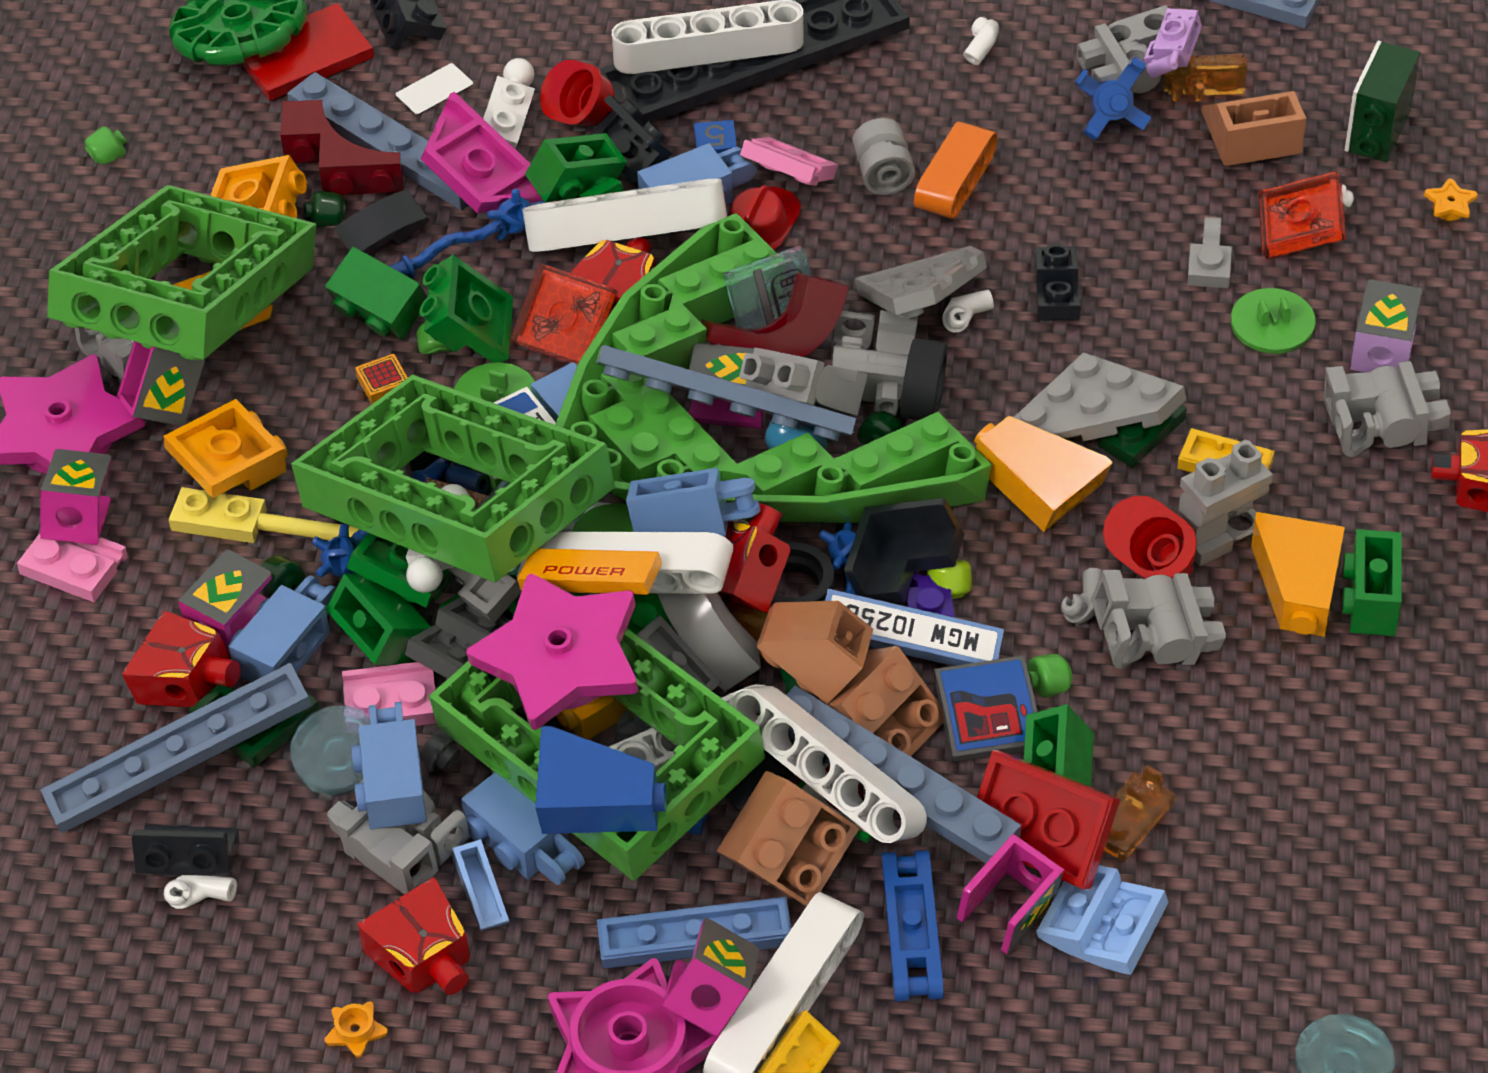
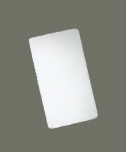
M450 63L396 92L395 95L415 114H420L447 99L450 93H458L473 85V81L453 63Z

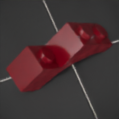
M322 100L282 101L280 136L284 156L290 155L294 163L319 162V172L324 192L354 195L397 193L404 190L400 152L371 150L344 139L328 123L324 114Z

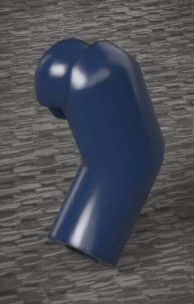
M455 463L445 472V480L448 485L457 484L468 492L479 495L484 494L489 488V476L472 470V468Z

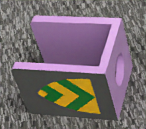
M1373 279L1367 281L1355 334L1350 370L1371 372L1377 367L1385 365L1398 368V362L1409 361L1422 295L1421 288Z

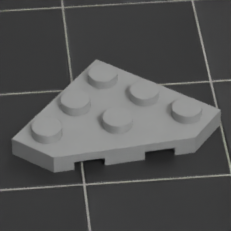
M967 246L857 277L855 282L858 294L894 315H898L899 318H911L922 314L924 307L940 302L985 270L987 266L984 252L972 246Z
M1083 352L1017 413L1014 418L1063 439L1082 435L1083 441L1118 434L1116 427L1142 422L1143 428L1161 425L1187 398L1184 386Z

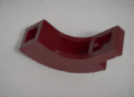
M797 272L789 303L784 312L775 321L761 328L744 329L702 319L701 323L707 328L706 340L710 341L712 345L754 349L756 347L805 357L823 343L835 327L841 315L849 286L837 281Z

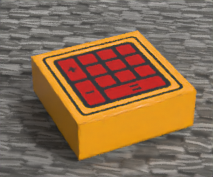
M394 353L355 367L356 377L371 404L408 378Z

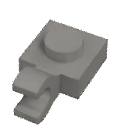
M1205 217L1202 244L1190 243L1187 286L1229 289L1232 246L1219 245L1221 218Z
M456 567L447 568L450 573L457 577L455 580L463 587L458 592L462 600L493 623L522 592L519 583L508 574L494 583Z

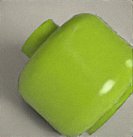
M957 559L955 567L927 570V574L930 575L931 579L938 586L951 590L952 599L962 598L972 589L971 566L966 560Z

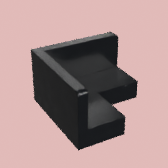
M944 498L865 507L844 572L858 596L893 604H904L914 571L955 567L965 534L947 500Z

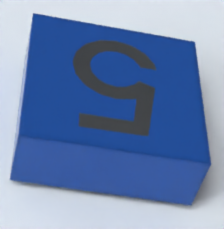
M734 120L694 123L696 148L710 143L718 154L737 147Z

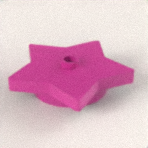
M95 354L89 355L50 377H0V396L6 412V416L0 424V465L25 464L35 471L47 474L56 449L106 454L112 442L145 427V419L132 417L119 398L105 391L98 358Z
M528 574L513 619L466 650L469 664L514 685L532 730L539 729L561 711L583 706L599 696L635 694L639 691L636 677L620 646L635 608L634 593L627 590L575 597L534 574Z
M656 958L647 961L625 979L604 983L591 991L552 992L548 995L550 1011L567 1045L556 1073H685L707 1058L718 1037L662 1006L668 984L660 963Z

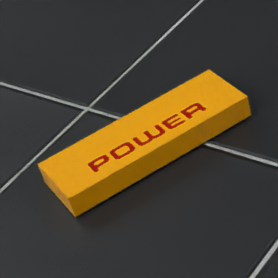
M539 548L527 558L517 580L521 591L527 575L534 574L566 592L611 593L629 590L634 594L648 595L661 568L662 561L658 551Z

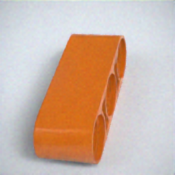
M957 121L917 185L914 195L915 208L952 220L955 219L990 164L996 150L998 134L988 129Z

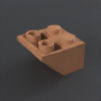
M1295 91L1202 106L1201 112L1224 166L1302 154L1306 116Z
M840 601L775 602L769 609L756 647L770 665L784 669L796 679L798 686L813 697L817 696L825 704H828L863 669L874 629Z
M899 646L868 650L863 669L826 704L910 757L943 724L941 705Z
M765 771L717 849V852L807 907L815 894L822 891L860 827L789 780Z

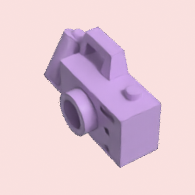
M1167 8L1156 40L1150 42L1144 57L1150 77L1156 78L1176 70L1178 67L1188 66L1202 28L1198 10Z

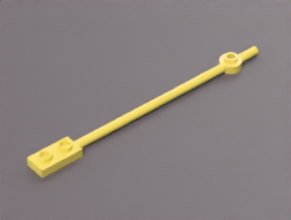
M181 487L169 517L171 531L255 543L259 530L330 540L339 535L341 525L266 514L265 499L226 493L212 498L205 490ZM349 526V537L359 529Z

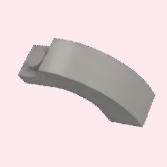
M718 592L712 594L658 593L662 606L675 631L721 681L718 686L724 692L761 668L759 649L756 647L758 642L734 618Z

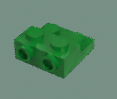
M454 254L441 263L432 265L426 271L422 280L423 285L428 288V296L422 303L419 311L420 316L425 319L424 332L453 352L467 345L492 363L507 360L510 348L513 296Z
M370 533L366 535L352 552L346 567L361 575L367 581L377 583L401 595L405 600L417 603L425 608L433 598L438 600L454 578V575L445 569L442 571V581L435 590L428 593L415 591L409 585L406 577L408 568L406 555L409 549Z

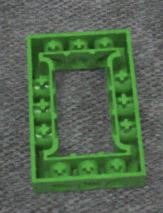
M166 185L49 270L47 318L62 321L71 328H88L99 331L108 338H124L139 342L148 349L154 346L180 353L181 357L188 360H204L313 269L316 223ZM183 253L196 256L204 263L214 264L213 270L203 278H197L193 281L192 290L171 285V282H159L150 279Z
M415 375L408 377L291 463L302 507L494 583L506 576L508 572L615 488L606 443ZM423 451L510 482L511 484L505 488L500 487L495 491L496 495L476 509L475 501L470 496L465 494L458 496L437 488V484L433 482L426 484L405 476L404 471L400 469L404 468Z
M568 592L575 597L583 596L580 593ZM626 628L620 646L636 677L639 691L635 694L610 696L677 746L673 750L674 756L656 772L658 783H666L667 809L666 812H658L657 831L573 834L634 882L765 759L761 729L757 724ZM468 661L429 695L437 726L536 804L541 727L537 730H532L530 724L515 713L522 705V702L513 684L472 666Z

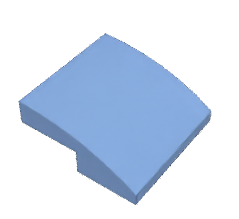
M1099 865L1091 889L1083 890L1063 881L1036 933L1038 938L1067 954L1099 967L1131 975L1169 902L1165 890L1123 882L1118 869Z

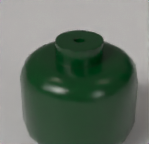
M315 191L311 195L309 202H304L303 217L310 218V222L316 223V228L338 225L345 218V202L339 193Z
M886 411L874 412L859 427L857 439L860 443L866 445L903 428V425L892 413Z
M271 556L260 565L269 570L272 575V579L262 589L270 597L281 585L295 591L305 579L303 568L286 556Z

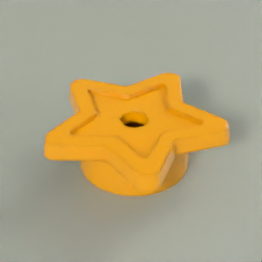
M1451 178L1445 182L1442 188L1426 189L1424 192V196L1434 203L1433 215L1448 221L1458 220L1462 217L1469 218L1470 210L1468 205L1478 198L1476 191L1461 189Z
M369 1001L363 1005L349 1004L342 1008H332L335 1027L324 1038V1041L328 1046H347L356 1058H360L368 1042L385 1037L388 1030L373 1020V1002ZM353 1026L360 1027V1029L356 1032L351 1030Z

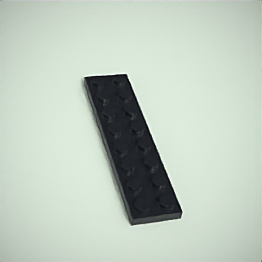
M792 0L799 3L803 8L804 43L797 51L637 74L622 73L612 64L601 68L600 72L601 75L613 84L615 99L621 103L627 98L643 113L639 119L643 124L647 121L653 123L910 29V17L897 0Z

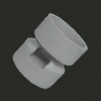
M878 118L863 123L853 135V148L867 189L874 194L889 195L902 191L910 185L915 177V167L900 124L893 119Z

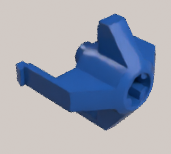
M1135 56L1129 61L1116 80H1109L1102 84L1089 76L1087 70L1083 69L1073 85L1091 98V108L1094 113L1082 131L1085 135L1096 140L1108 122H1115L1119 119H1123L1142 131L1144 130L1151 117L1133 105V94L1130 88L1145 70L1146 62Z

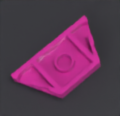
M455 92L450 93L424 149L421 160L476 213L498 210L502 202L511 198L513 189H519L520 196L526 198L530 203L542 200L525 175L531 163Z

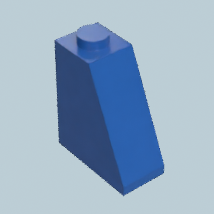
M541 726L535 809L542 834L658 830V812H666L667 789L665 782L658 783L653 763L552 726Z

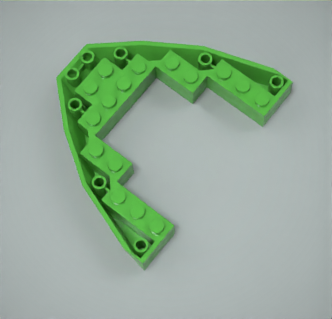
M737 213L702 227L622 295L580 359L555 423L556 426L607 444L615 488L610 492L625 501L631 481L718 468L721 481L739 478L753 479L756 487L752 492L753 499L782 513L780 521L857 523L860 522L865 507L937 498L946 499L950 507L983 502L986 498L992 466L939 412L835 459L807 432L737 464L670 393L646 387L647 379L630 374L628 381L604 375L605 367L596 364L602 345L689 370L694 345L697 343L705 344L707 328L701 323L702 319L723 323L762 306L753 274L754 270L762 269L770 302L774 301L771 281L776 275L784 272L785 260ZM783 275L776 277L774 280L777 299L781 296L782 287L780 280L783 279ZM735 497L725 498L726 503L736 502ZM752 517L743 518L742 520L750 521Z

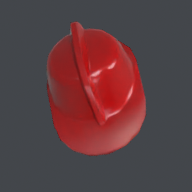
M564 60L556 64L548 72L540 92V106L543 113L552 120L568 125L597 126L613 110L604 99L609 94L614 97V87L611 81L601 75L600 69L596 66L577 60Z
M762 185L761 187L746 189L739 193L731 204L728 216L737 213L775 250L786 239L799 216L801 206L798 198L792 192L779 187Z
M1132 496L1121 500L1110 510L1104 521L1103 537L1106 547L1115 558L1144 579L1154 575H1166L1173 579L1175 573L1192 574V563L1196 553L1197 539L1194 529L1187 521L1161 502L1148 496Z

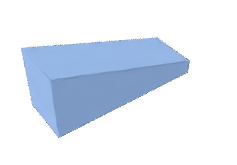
M481 839L454 847L452 860L480 932L509 923V918Z

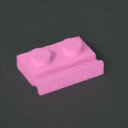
M771 137L755 138L752 141L744 140L740 153L741 156L760 163L764 168L793 176L799 182L817 186L818 182L834 180L839 165Z
M39 534L19 559L17 566L19 573L23 576L94 603L118 572L117 566L121 561L125 562L128 555L125 546L100 537L98 545L40 539Z
M412 662L342 671L348 734L359 733L358 726L370 724L369 705H376V709L395 707L394 702H402L404 720L415 719V726L436 723L429 695L436 690L434 671L421 663Z

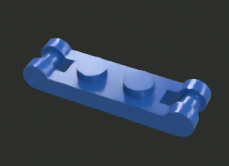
M917 850L911 856H896V852L881 853L882 876L884 881L894 1002L909 1001V996L928 995V1000L943 999V978L929 850ZM916 874L914 877H899L898 875ZM926 968V976L908 977L907 969Z

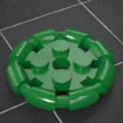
M187 0L186 6H180L172 17L169 26V36L172 39L174 48L191 61L200 63L204 59L207 64L217 66L245 63L244 58L258 55L261 59L289 44L291 35H298L306 22L307 5L304 0Z

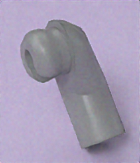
M1099 568L1085 570L1082 574L1083 593L1081 595L1073 594V600H1070L1068 596L1063 599L1061 610L1068 622L1084 624L1096 615L1091 597L1103 570Z

